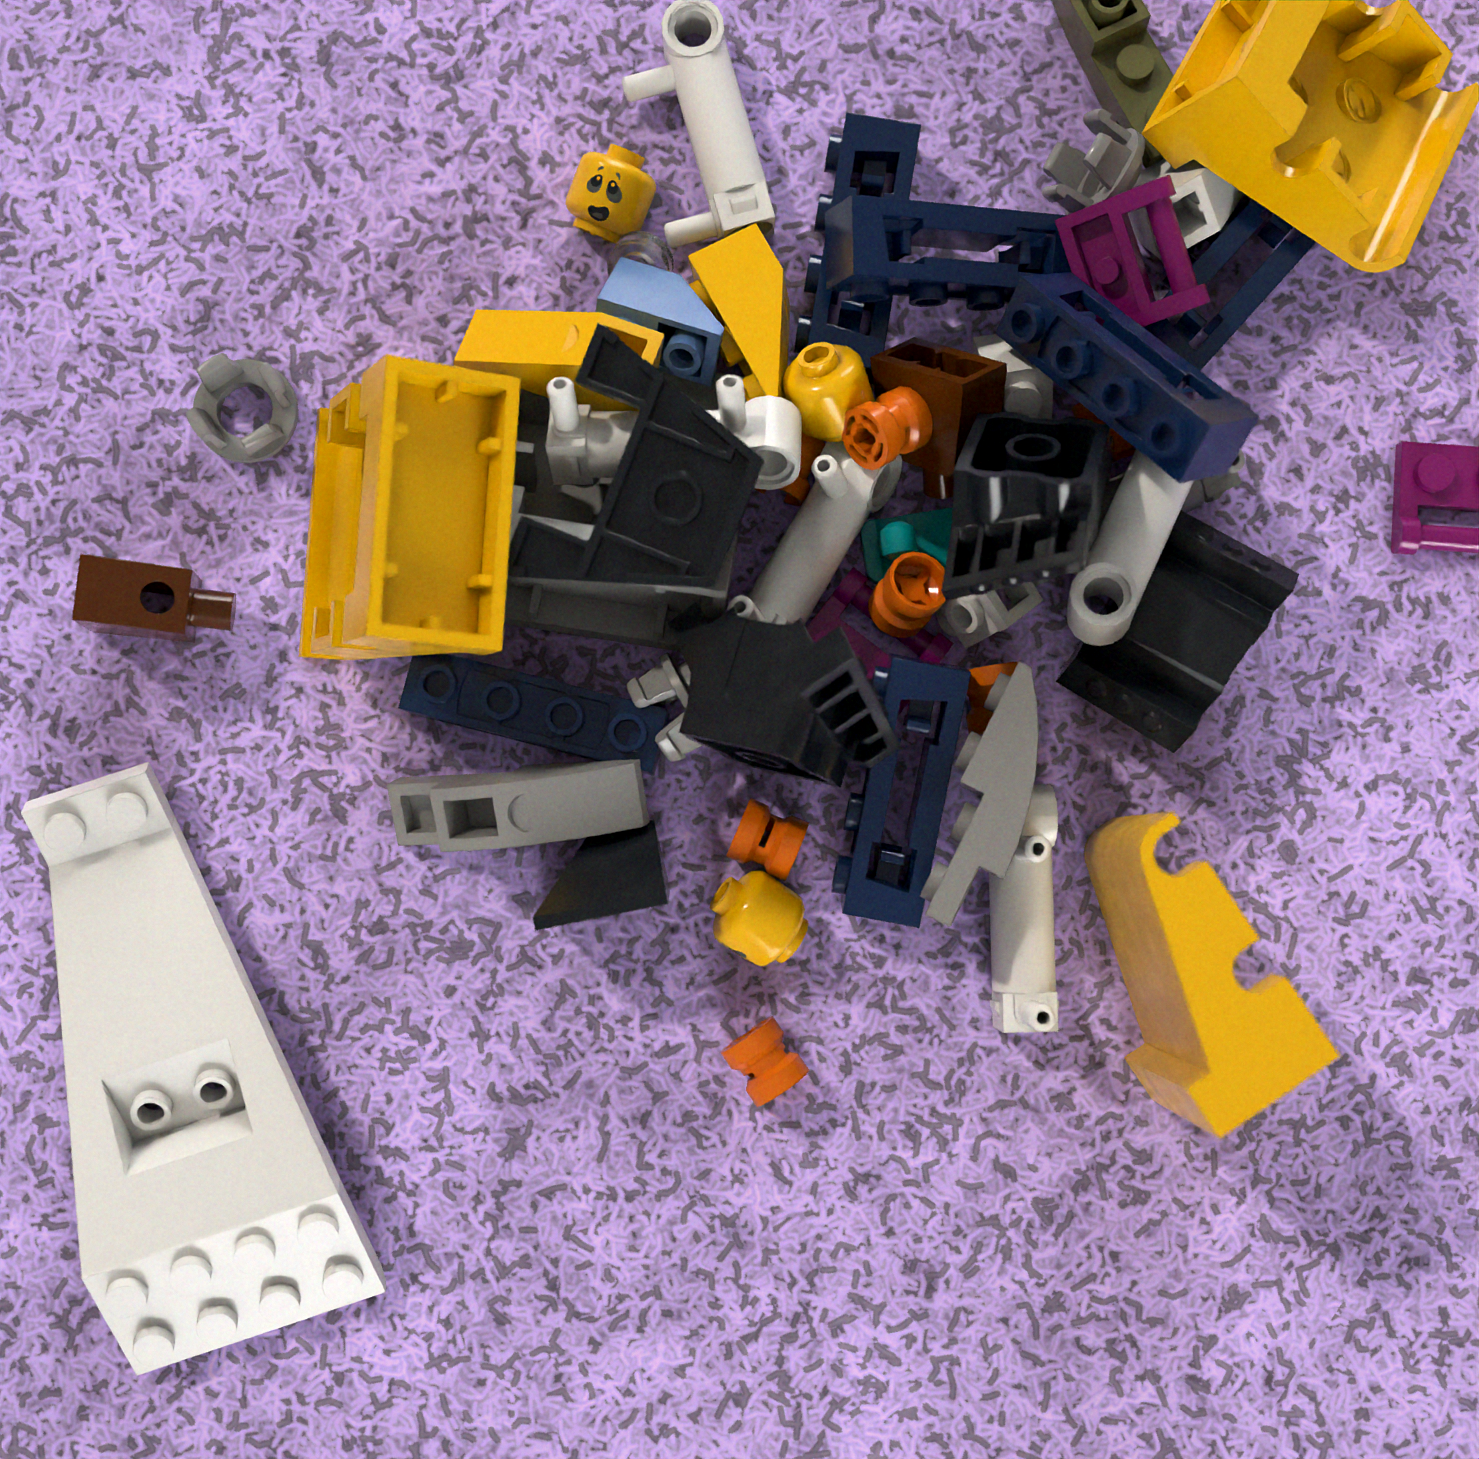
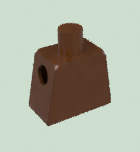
M913 337L870 357L876 398L899 386L910 387L921 395L932 415L933 430L931 438L926 445L910 453L899 455L902 457V461L922 468L923 493L926 496L936 499L951 498L954 496V468L977 413L993 414L1002 412L1007 363Z
M80 554L72 620L94 633L195 643L197 627L232 631L236 613V593L201 589L202 580L190 569ZM141 591L174 595V604L165 613L149 612L141 603Z

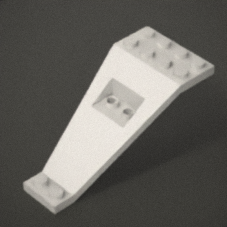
M150 762L27 801L21 811V815L49 867L81 1278L136 1375L138 1376L385 1293L386 1279L381 1263L337 1173ZM217 1082L222 1084L224 1088L211 1089L205 1084ZM155 1103L162 1108L158 1110H151L146 1108L143 1104Z

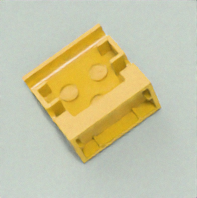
M1216 0L1141 134L1174 169L1194 159L1352 267L1365 272H1383L1405 263L1478 104L1479 84L1476 82L1457 92L1442 91L1435 86L1440 83L1453 53L1408 0H1397L1381 8L1369 6L1362 0Z
M386 354L362 373L361 384L351 382L330 399L329 409L322 407L317 409L299 657L363 660L454 652L486 655L502 651L521 378Z
M1171 811L1113 817L1094 830L1088 837L1084 848V860L1144 1040L1143 1045L1125 1056L1124 1059L1153 1101L1221 1139L1339 1058L1340 1055L1287 977L1270 974L1248 990L1243 989L1237 983L1233 973L1236 957L1241 951L1260 938L1208 861H1192L1173 875L1166 874L1158 867L1154 858V848L1162 835L1181 823L1175 813Z

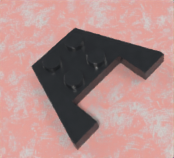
M597 323L575 382L581 387L639 409V415L590 538L584 540L521 515L509 545L507 575L519 578L714 589L760 476L764 459L698 403L693 402L674 386L652 364L628 347L607 326Z

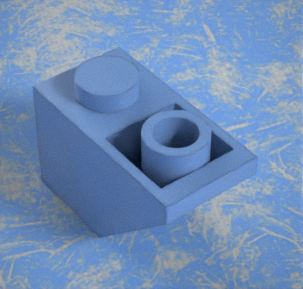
M620 257L597 297L595 312H602L664 333L658 370L711 387L715 379L724 327L680 274Z

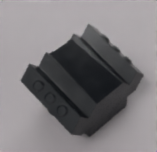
M1016 412L977 413L954 468L952 527L941 590L946 601L969 595L987 594L992 590L1001 588H1014L1037 580H1050L1055 576L1084 570L1087 549L1092 545L1103 506L1106 482L1110 480L1115 447L1113 436H1110L1111 427L1107 424H1097L1083 418L1052 420L1030 418Z
M1180 510L1132 617L1130 628L1125 635L1116 642L1103 646L1086 644L1080 640L1077 644L1078 647L1066 662L1056 682L1172 753H1175L1196 731L1203 713L1222 694L1225 685L1230 680L1229 676L1250 646L1254 645L1261 634L1268 628L1274 611L1293 592L1299 574ZM1109 598L1099 614H1111L1118 610V606L1113 599Z
M697 601L668 622L691 672L688 703L679 729V733L685 735L689 740L705 745L719 752L722 756L748 767L841 787L848 763L873 767L901 748L887 720L889 716L883 700L877 698L879 692L872 678L867 677L868 670L862 658L854 654L841 626H838L814 643L801 618L791 625H779L739 617L734 607H732L709 624Z

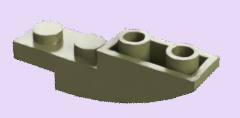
M1052 0L1066 39L1102 108L1112 114L1111 120L1125 129L1133 128L1141 134L1174 76L1147 31L1151 15L1142 0ZM1144 137L1145 150L1142 160L1143 166L1146 169L1161 161L1164 157Z

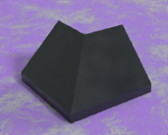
M650 820L643 827L586 837L532 917L535 931L668 904L670 887L654 820Z

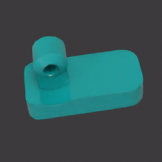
M953 507L891 518L872 519L865 522L860 530V541L866 577L869 578L868 580L878 584L884 578L894 560L902 554L909 552L925 553L937 559L945 568L952 527Z

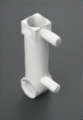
M676 0L665 11L661 22L664 59L667 65L625 76L621 81L625 98L629 102L676 90L708 201L709 212L664 225L663 229L667 244L670 248H676L716 236L717 239H723L742 230L743 226H750L755 223L764 237L774 235L775 214L768 193L769 188L724 37L723 17L718 7L709 0ZM695 33L703 35L708 39L698 47L685 46L680 42L682 37Z
M736 375L721 377L716 384L719 410L706 411L764 459V465L755 488L773 490L792 484L799 476L801 468L802 416L800 410L792 402L775 396L755 397L745 402L743 380ZM567 377L552 379L547 385L551 411L546 451L554 485L593 484V478H613L640 411H591V405H577L574 384L571 379Z
M1138 449L1135 450L1100 526L1098 535L1094 539L1090 550L1087 551L1084 570L1073 572L1076 577L1073 579L1070 589L1066 618L1068 627L1075 637L1086 644L1095 646L1112 644L1121 639L1130 628L1132 617L1193 484V481L1179 484ZM1093 595H1105L1115 601L1118 610L1107 615L1095 614L1088 609L1084 601Z
M843 441L827 442L821 455L812 464V473L815 476L814 485L748 596L742 595L733 598L728 605V610L734 607L739 617L779 625H791L801 618L805 625L870 513L879 511L893 494L902 470V457L898 455L893 462L881 468L869 470L854 462L848 454Z
M1050 784L1033 785L1030 807L1019 844L1004 880L989 873L992 1000H990V1007L992 1009L993 1028L1003 1033L1058 1032L1059 1000H1057L1052 871V847L1055 845L1057 838L1058 810L1056 795Z

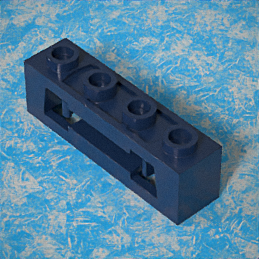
M846 112L843 135L830 133L824 172L836 174L833 195L820 193L814 232L825 234V212L850 195H856L857 188L850 187L852 172L862 173L859 195L881 197L885 173H895L892 194L884 193L883 197L909 200L921 124ZM824 243L822 256L810 254L804 292L813 293L816 296L812 316H799L794 353H800L805 347L818 342L850 347L861 356L869 383L874 384L870 357L883 352L885 349L893 295H889L887 300L865 303V305L860 302L842 300L837 326L827 323L830 304L837 305L840 291L826 290V245ZM863 308L864 310L872 311L868 336L859 333Z
M852 194L825 212L826 290L850 292V299L852 301L863 303L880 302L889 299V295L909 296V304L917 307H933L946 304L948 300L966 301V308L968 310L991 311L1001 309L1005 304H1009L1021 276L1072 272L1055 220L1066 215ZM997 245L1013 246L1005 251L998 252L999 263L925 256L913 263L896 262L905 256L912 255L911 246L988 252Z
M1250 198L1251 201L1239 215L1233 211L1222 229L1205 239L1211 245L1198 260L1189 254L1198 285L1203 283L1207 285L1264 221L1260 215L1267 208ZM1274 214L1257 236L1274 249L1290 232L1293 226ZM1301 233L1292 244L1284 239L1203 329L1209 336L1196 351L1189 345V342L1208 321L1194 309L1188 310L1174 326L1166 318L1143 328L1201 371L1316 242L1304 233ZM1166 276L1162 283L1170 291L1163 298L1173 295L1168 277Z
M1072 272L1021 276L995 333L1179 484L1228 473L1260 417ZM1078 301L1090 311L1078 312L1074 309V306ZM1095 315H1098L1105 321L1103 326L1096 322ZM1184 384H1187V385H1188L1189 387H1191V388H1182V387H1183ZM1194 391L1205 400H1192Z
M447 653L412 656L398 707L413 715L594 761L640 759L641 772L653 776L655 775L661 749L655 742V737L668 725L670 717L668 709L652 705L637 708L632 700Z
M889 653L887 667L875 665L872 680L879 692L877 698L882 699L889 713L887 720L899 744L901 738L898 732L895 731L901 699L909 700L907 713L903 721L906 730L929 734L930 719L934 701H941L934 738H924L905 833L908 848L911 849L905 881L899 879L901 865H903L905 854L902 853V846L881 843L899 749L873 767L856 764V767L866 769L862 794L850 792L843 830L854 832L850 855L838 854L831 888L832 893L842 894V914L915 928L920 927L925 899L921 898L920 895L931 873L971 672L965 667ZM879 842L878 859L874 871L868 869L872 843Z

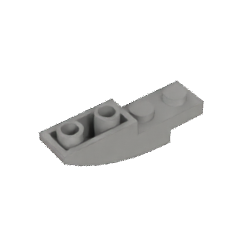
M1018 662L1012 677L1002 672L998 675L983 707L994 712L983 736L971 731L954 766L965 771L960 780L961 787L982 796L978 807L968 802L965 803L949 838L960 842L949 866L938 861L936 862L920 895L921 898L931 902L925 915L949 927L952 926L979 868L1004 880L1018 847L1029 811L1037 765L1038 712L1032 668L1021 662Z
M640 759L522 765L512 772L400 777L386 784L398 846L439 844L440 852L509 848L609 834L643 827L649 823Z

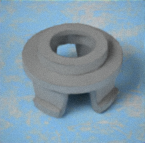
M1105 109L1091 110L1083 117L1084 124L1096 136L1087 154L1064 143L1057 142L1043 166V171L1046 175L1052 177L1058 184L1044 187L1042 195L1049 202H1058L1065 208L1066 215L1132 189L1142 171V158L1145 150L1144 137L1135 129H1125L1111 120L1112 114Z
M224 353L209 358L196 369L202 383L196 392L193 408L186 412V417L197 436L212 451L230 461L253 463L270 458L289 442L298 421V402L292 386L278 370L267 362L264 363L251 359L233 361ZM242 387H257L264 390L269 395L272 403V417L269 423L264 424L245 437H236L229 434L221 420V407L226 397L234 390Z
M667 652L659 657L661 664L651 669L638 680L634 677L626 685L631 699L637 708H644L650 705L659 707L680 699L686 710L691 672L686 661L677 665L673 657ZM685 712L662 729L655 737V742L669 761H678L686 758V753L704 746L689 740L685 735L679 733Z

